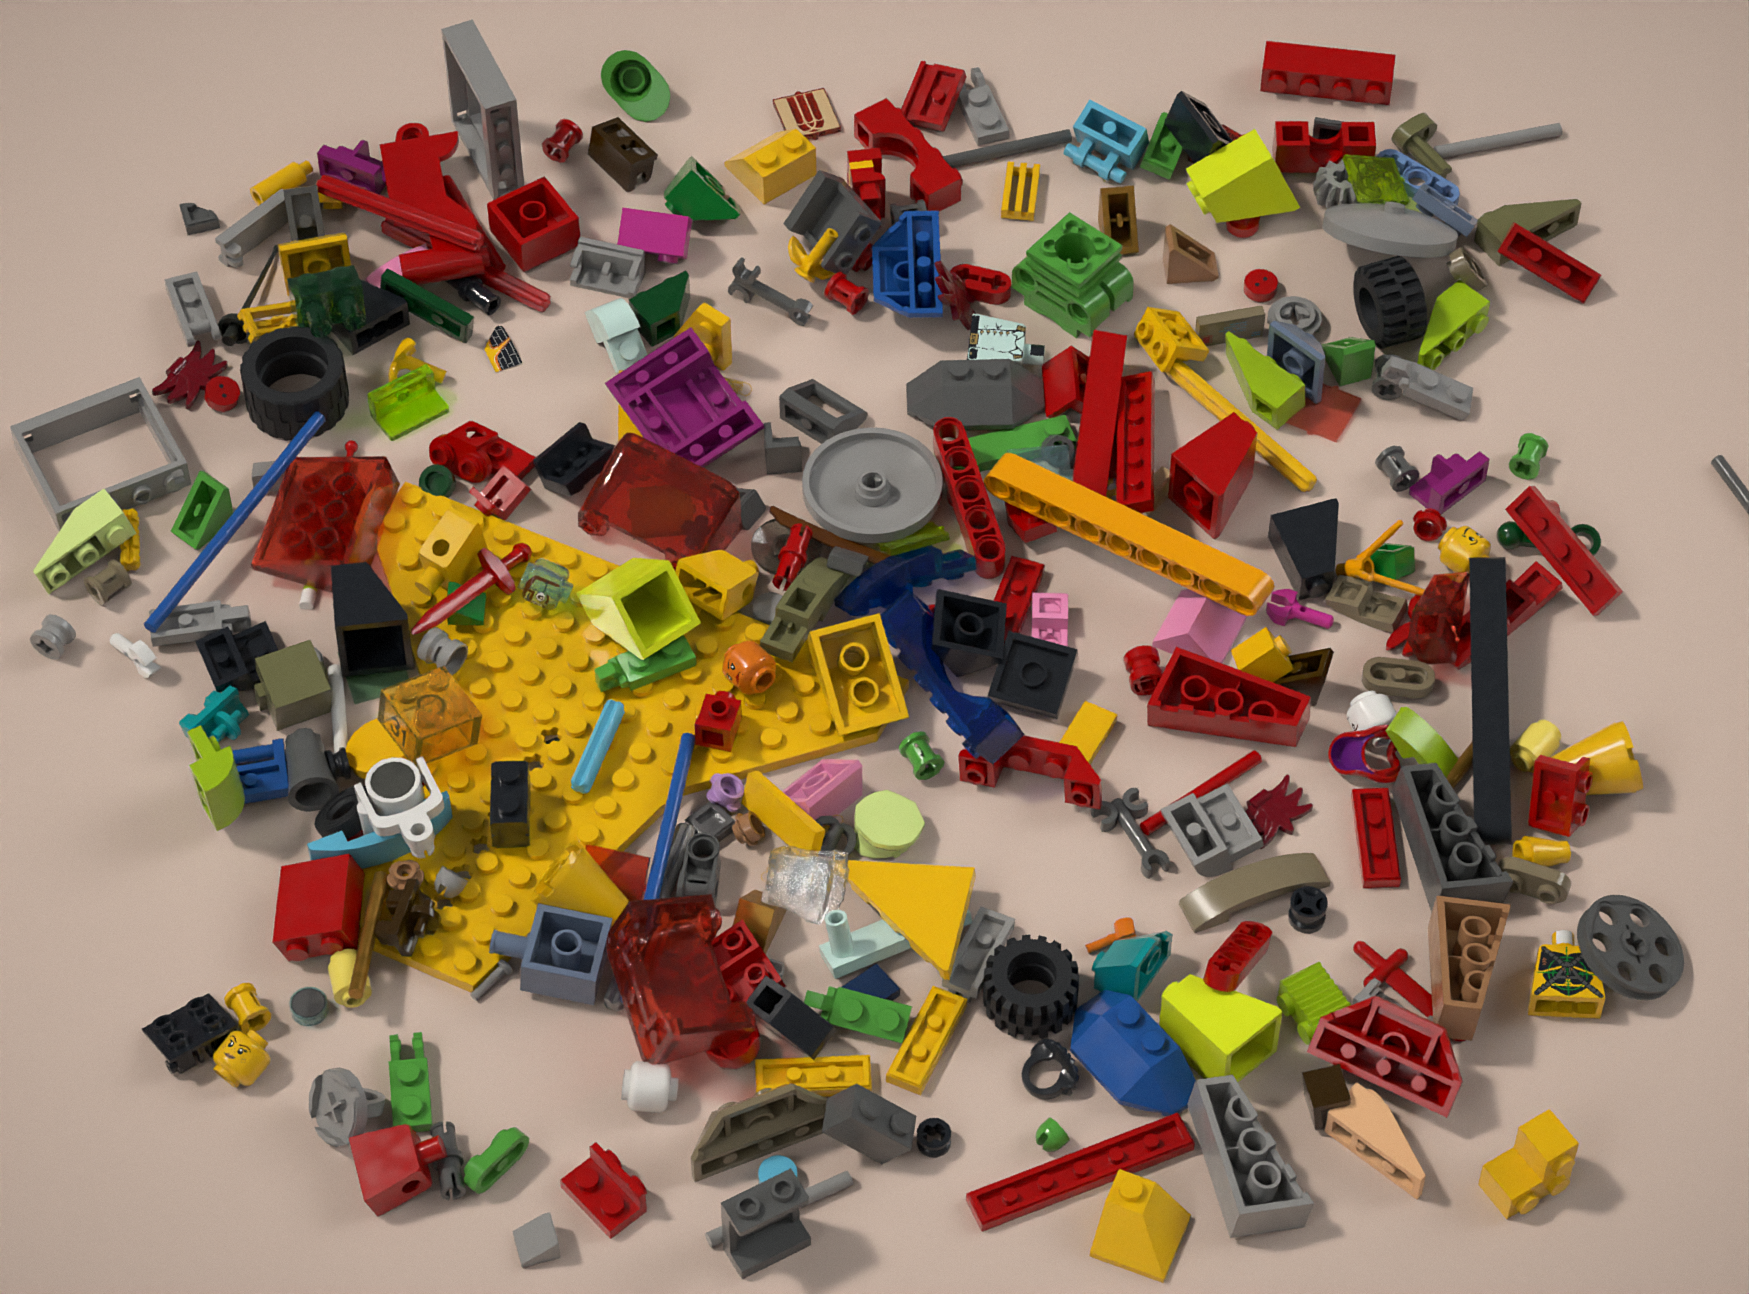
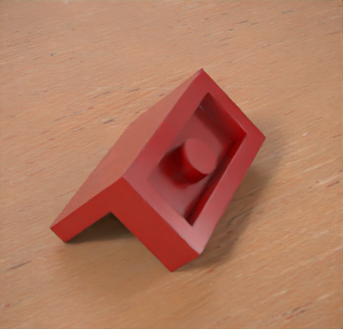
M1072 345L1045 362L1042 366L1045 414L1048 418L1057 417L1069 408L1080 414L1082 411L1089 356Z

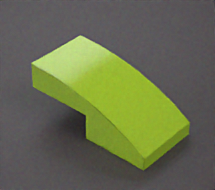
M1401 707L1385 730L1403 759L1414 757L1418 764L1437 763L1446 778L1458 761L1452 749L1438 732L1408 707Z

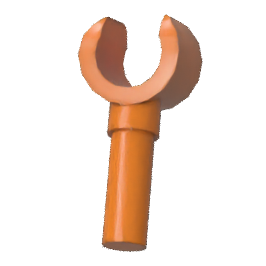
M1126 917L1116 920L1114 923L1115 933L1085 945L1087 952L1092 953L1112 945L1115 940L1136 937L1133 919Z

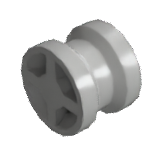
M49 614L42 621V628L34 631L31 635L30 642L40 654L56 660L64 653L65 644H70L74 640L76 632L66 620L57 615Z

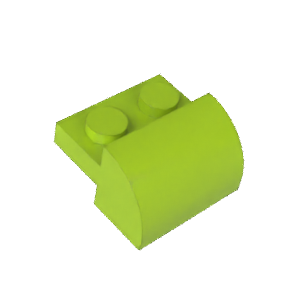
M200 725L187 731L196 762L189 766L201 805L216 831H219L229 826L238 818L244 807L245 794L231 747L228 746L221 749L215 736L213 735L208 738Z

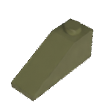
M1578 199L1504 205L1494 211L1484 213L1478 219L1474 242L1498 266H1501L1510 261V259L1498 253L1497 250L1513 222L1543 240L1548 241L1578 225L1582 203Z

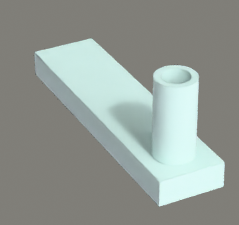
M969 909L967 910L964 926L972 923ZM833 910L826 914L824 920L829 941L819 945L821 957L835 979L911 948L909 941L901 933H896L883 919L850 932L847 914L842 910Z

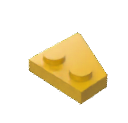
M704 302L692 313L673 338L691 327L710 352L714 365L724 371L732 364L731 318Z

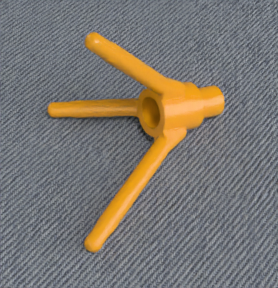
M1402 520L1395 522L1366 550L1358 554L1356 558L1348 559L1346 563L1336 565L1335 571L1337 576L1340 574L1369 582L1375 581L1430 598L1432 595L1428 590L1376 574L1374 571L1371 555L1403 526Z

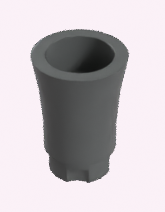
M311 728L297 729L293 734L288 735L285 740V757L289 781L288 801L292 807L300 811L311 812L321 810L331 798L339 793V787L331 772L320 734L313 732Z

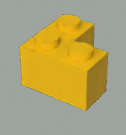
M1548 1109L1518 1127L1513 1148L1482 1166L1478 1185L1506 1219L1517 1213L1526 1214L1538 1204L1540 1199L1549 1194L1555 1196L1567 1188L1570 1183V1176L1575 1164L1579 1143L1551 1109Z

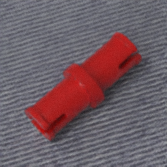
M794 524L790 529L786 546L782 547L779 552L778 559L780 563L772 580L773 585L777 589H780L785 578L786 583L783 591H786L798 576L799 570L806 564V550L813 536L812 529L807 525L803 535L799 536L802 524Z

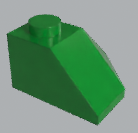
M692 156L685 162L664 191V199L667 200L665 206L673 214L689 216L692 221L736 219L740 215V206L731 197L727 200L723 197L726 193L721 188V183Z

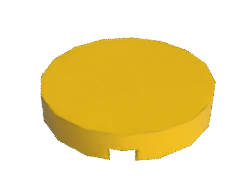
M392 716L378 717L371 720L353 733L347 742L346 753L349 767L358 777L366 779V775L371 767L383 759L397 757L411 761L416 753L418 741L408 722L403 718L395 717L400 725V729H398L399 737H396L391 730L390 723L395 733H397L395 725L397 726L398 724L392 719ZM402 730H403V731H404V730L406 731V739H405V746H404V747H403V745H402V741H403V732H402Z

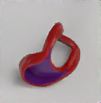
M1377 725L1366 730L1344 732L1336 736L1328 751L1329 761L1335 771L1343 775L1362 776L1378 783L1395 782L1401 765L1395 754L1397 749L1392 741L1389 743L1386 751L1387 760L1391 768L1373 769L1367 764L1365 759V748L1369 740L1374 738L1391 740L1385 731L1389 725Z

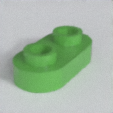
M516 1127L508 1130L503 1129L498 1132L493 1138L491 1145L481 1155L473 1156L464 1168L465 1185L477 1194L487 1191L523 1156L529 1144V1137Z

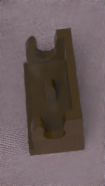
M619 117L592 126L588 155L626 192L635 189L637 177L641 173L642 179L645 182L649 181L652 176L654 161L658 157V154Z

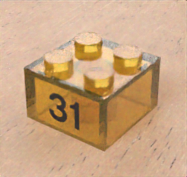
M442 666L382 689L377 719L406 758L417 767L416 759L422 756L426 764L478 744L482 714L446 667Z

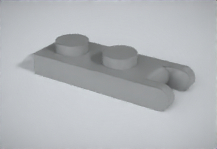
M198 272L164 279L166 291L187 347L195 346V335L211 332L214 341L220 340L221 333Z

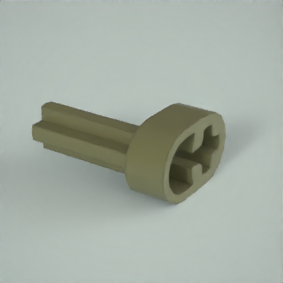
M1420 113L1401 124L1393 133L1391 141L1403 153L1410 152L1421 165L1446 179L1447 174L1452 171V167L1427 143L1435 134L1437 124L1426 113Z

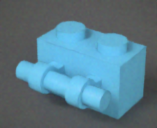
M1089 100L1073 125L1076 140L1081 145L1077 147L1068 143L1063 154L1073 159L1074 164L1082 168L1087 166L1098 172L1099 177L1107 181L1112 179L1121 184L1127 172L1117 168V165L1120 163L1134 170L1149 144L1147 129ZM1095 150L1106 156L1105 161L1092 155L1091 152Z

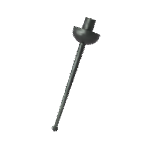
M278 245L273 247L274 251L241 309L250 308L276 253L279 252ZM236 313L223 316L218 323L222 342L227 346L243 344L248 341L250 335L249 332L245 333L243 329L244 321H239L238 314Z

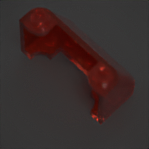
M626 433L615 445L578 512V527L591 536H604L612 527L665 554V560L670 561L676 572L678 559L716 550H726L742 530L741 497L737 488L727 479L637 434Z
M711 894L629 901L608 932L606 941L608 957L642 1061H647L651 1065L668 1064L747 1039L756 1028V1018L752 1008H749L745 1001L731 1002L711 942L721 929L722 916L719 909L716 908Z

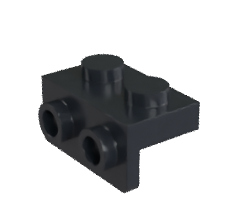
M578 422L533 460V464L545 489L571 497L580 492L584 485L597 474L604 472L609 464L619 457L615 445L593 439L587 425Z

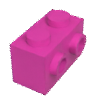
M622 207L617 245L644 250V254L658 255V261L678 264V258L687 259L692 219L689 216Z

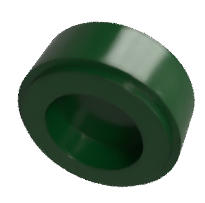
M435 464L423 470L419 478V487L432 495H441L449 498L455 490L456 479L448 468Z

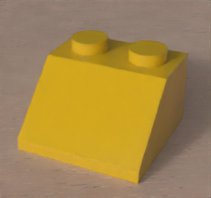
M797 129L780 131L726 160L724 166L765 205L817 174L816 147Z
M344 232L277 244L287 296L307 293L306 283L334 268L353 276L348 239Z

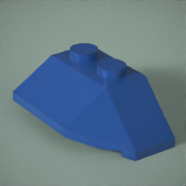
M905 211L898 218V222L891 226L872 246L874 302L908 318L943 317V303L938 299V295L942 293L935 281V277H938L939 274L934 264L941 260L939 211Z
M1103 990L1076 1008L1070 1052L1118 1104L1144 1111L1162 1113L1163 1116H1170L1177 1112L1181 1113L1188 1108L1187 1103L1196 1079L1181 1048L1131 995Z

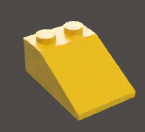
M880 613L809 632L807 642L839 737L909 718Z

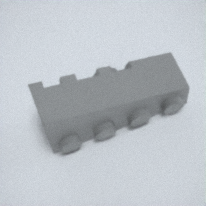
M1227 1075L1196 1080L1187 1105L1230 1238L1305 1227L1314 1202L1307 1192L1303 1193L1297 1184V1175L1290 1164L1285 1165L1275 1149L1276 1142L1270 1132L1265 1133L1257 1120V1112L1235 1077Z

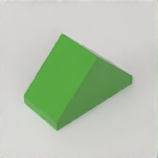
M1348 337L1322 344L1325 361L1339 387L1371 378L1376 348L1374 340Z
M199 471L171 532L194 549H201L216 535L233 514L229 488L205 471Z

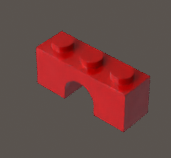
M1275 121L1272 146L1273 159L1281 173H1317L1319 167H1326L1329 161L1339 164L1341 159L1343 161L1374 162L1376 153L1375 123L1341 122L1340 131L1336 136L1321 140L1313 138L1309 134L1308 121Z

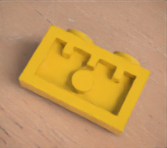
M1147 307L1134 331V337L1159 370L1164 373H1169L1176 358L1181 361L1195 360L1204 362L1210 351L1183 315L1177 311Z

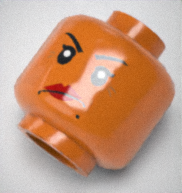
M743 641L732 645L726 651L722 672L725 678L740 692L747 695L762 693L770 688L775 680L776 662L759 644L753 641Z

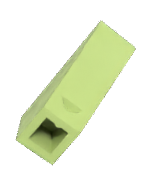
M102 489L73 510L33 572L46 592L50 594L107 553L123 544L135 535L136 532L124 512L107 491Z

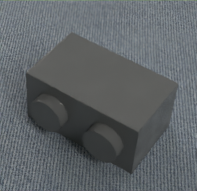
M855 1084L827 1099L822 1133L883 1164L912 1149L917 1116L870 1090Z

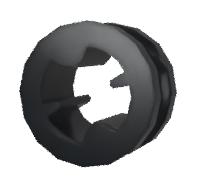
M340 747L336 753L326 750L327 760L335 781L337 782L339 777H344L346 780L351 779L345 748Z
M929 1118L919 1124L917 1128V1147L923 1155L937 1158L946 1154L950 1149L951 1129L944 1120ZM936 1133L941 1134V1141L938 1139H934L932 1142L927 1141V1134L932 1137Z

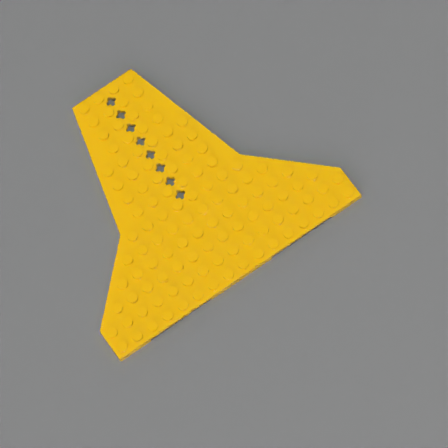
M405 481L372 528L371 537L389 590L407 613L413 659L423 684L410 724L418 741L416 753L411 762L417 767L416 759L423 756L440 792L447 791L450 796L452 819L435 835V849L430 856H428L426 850L424 851L425 858H417L409 852L392 861L362 869L365 877L358 945L375 872L383 871L389 875V868L392 864L398 861H415L420 865V870L424 872V880L421 883L420 890L435 902L434 910L441 916L439 927L432 930L435 933L433 936L427 934L424 938H418L412 957L401 956L395 946L382 945L377 937L373 951L472 993L498 967V962L501 959L508 962L512 958L510 956L489 953L494 929L527 937L528 933L530 934L537 910L536 904L530 901L532 896L538 895L534 892V889L557 857L564 860L570 854L565 848L571 842L576 841L582 845L604 871L664 813L681 736L683 733L695 735L694 724L699 716L706 693L715 695L718 691L732 693L737 700H741L742 718L731 752L694 745L683 796L710 789L712 787L710 778L716 773L733 774L742 780L747 778L748 773L758 770L763 774L877 742L887 724L841 737L838 736L815 670L807 640L793 663L771 655L776 662V677L770 688L762 693L749 695L740 692L725 678L722 672L725 653L732 645L743 641H753L760 645V641L770 625L738 612L724 620H720L692 602L691 604L701 624L683 635L696 656L697 664L694 667L630 691L629 687L621 688L617 686L601 692L595 682L594 669L608 663V660L628 650L592 625L576 593L613 571L619 565L490 515L487 517L477 509L441 495H432L423 491L421 487ZM452 506L479 522L488 550L500 560L512 552L513 546L518 543L529 545L532 550V556L527 563H519L509 571L516 587L512 594L507 595L495 584L484 591L486 593L484 625H448L446 619L436 626L445 631L449 639H457L468 646V654L462 667L452 676H447L437 669L435 663L428 664L417 656L418 646L429 630L413 635L411 634V629L426 611L447 597L448 589L441 585L432 596H427L416 587L415 582L424 572L418 555L419 550L444 513ZM482 566L467 581L483 570ZM534 575L559 585V587L547 584L544 592L546 583L535 580L529 588L535 591L532 599L538 603L540 601L536 599V594L544 592L545 600L541 601V605L545 604L547 595H549V601L545 605L551 608L546 606L543 608V605L540 607L533 604L534 601L528 602L529 599L526 601L523 598L522 592L525 584ZM898 676L903 696H905L909 689V680ZM611 699L623 703L625 713L590 791L586 794L575 792L571 788V779L605 703ZM556 735L560 741H552L550 744H546L545 737ZM495 761L539 762L542 766L541 769L535 767L532 771H529L531 782L530 846L515 848L492 847L490 831L491 763ZM424 786V799L430 796V793L426 786ZM477 844H487L489 850H481L477 854L474 853V846ZM442 866L455 873L469 872L471 876L470 879L464 878L468 881L466 886L453 898L444 897L446 888L439 894L435 889L436 875ZM387 884L380 921L392 920L394 916L386 908L387 896L389 891L393 890L389 884ZM448 899L453 904L452 907L445 906L442 910L437 909V902L440 900Z

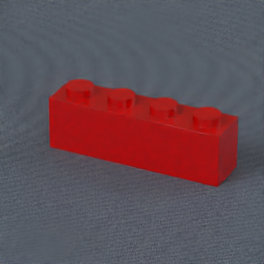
M1266 41L1260 91L1390 105L1396 55Z

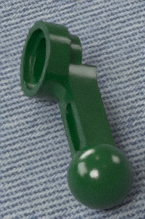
M1505 522L1497 530V541L1503 548L1515 549L1519 546L1536 548L1516 522ZM1587 524L1573 526L1571 530L1576 536H1583L1590 541L1591 549L1589 551L1595 556L1601 546V538L1598 531Z

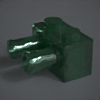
M354 265L340 266L332 270L313 274L306 273L287 279L291 312L296 325L301 328L309 327L313 336L321 338L318 328H321L325 337L332 331V324L344 322L345 327L352 331L354 330L352 321H355L357 329H361L365 325L366 313L363 287Z

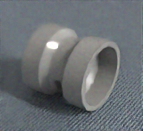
M438 627L430 629L424 635L417 650V656L428 664L435 663L437 669L447 676H452L462 667L468 654V646L457 639H449L448 634Z

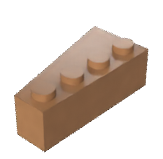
M1436 896L1428 924L1433 1022L1445 1027L1449 1038L1473 1040L1511 904Z

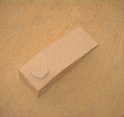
M1356 1082L1349 1090L1351 1104L1331 1109L1328 1112L1325 1133L1417 1200L1422 1195L1426 1177L1421 1165L1388 1104L1383 1101L1377 1092L1366 1089Z

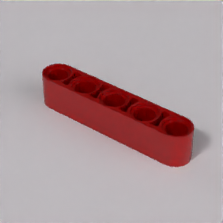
M944 417L938 420L933 428V451L940 465L943 481L973 568L981 578L994 579L1000 576L1005 568V543L965 428L957 418ZM951 437V438H954L955 440H953V441H945V440H943V438ZM961 466V467H964L965 469H963V470H955V469H953V467ZM970 495L974 496L975 498L972 500H967L962 497ZM975 525H983V526H985L986 528H984V529H975V528H973V526H975ZM991 554L996 556V558L986 559L982 556Z

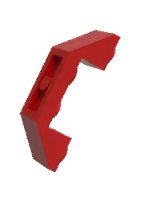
M1005 732L963 749L958 755L960 781L995 788L1003 767H1007L1017 771H1026L1051 778L1064 779L1065 803L1098 810L1102 807L1101 779L1077 746Z

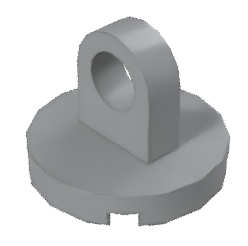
M340 1067L325 1070L322 1075H317L309 1092V1113L311 1118L316 1117L319 1126L314 1128L318 1136L327 1144L336 1147L350 1144L349 1137L363 1134L367 1118L380 1116L384 1110L385 1096L382 1093L363 1088L358 1078L350 1070Z

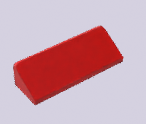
M1515 222L1512 223L1497 250L1498 253L1583 304L1602 276L1597 271Z

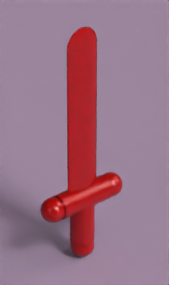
M1357 941L1354 944V953L1374 969L1364 979V987L1373 978L1379 980L1381 984L1385 981L1427 1018L1430 1015L1433 1016L1432 995L1400 969L1409 957L1405 949H1397L1385 959L1364 941ZM1454 1039V1040L1459 1041V1042L1466 1041V1040Z

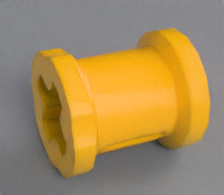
M249 982L233 987L224 997L227 1008L234 1010L239 1019L238 1026L246 1034L250 1030L257 1032L264 1028L272 1016L269 1009L261 1005L256 997V988Z

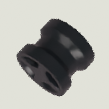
M1304 886L1293 892L1290 899L1288 921L1296 931L1311 934L1323 927L1328 907V899L1325 893L1313 886ZM1304 910L1305 912H1310V913H1312V914H1306V913H1303L1302 911Z

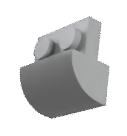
M1228 783L1198 799L1192 793L1160 809L1162 816L1194 869L1201 876L1213 877L1232 870V862L1264 846L1261 836Z

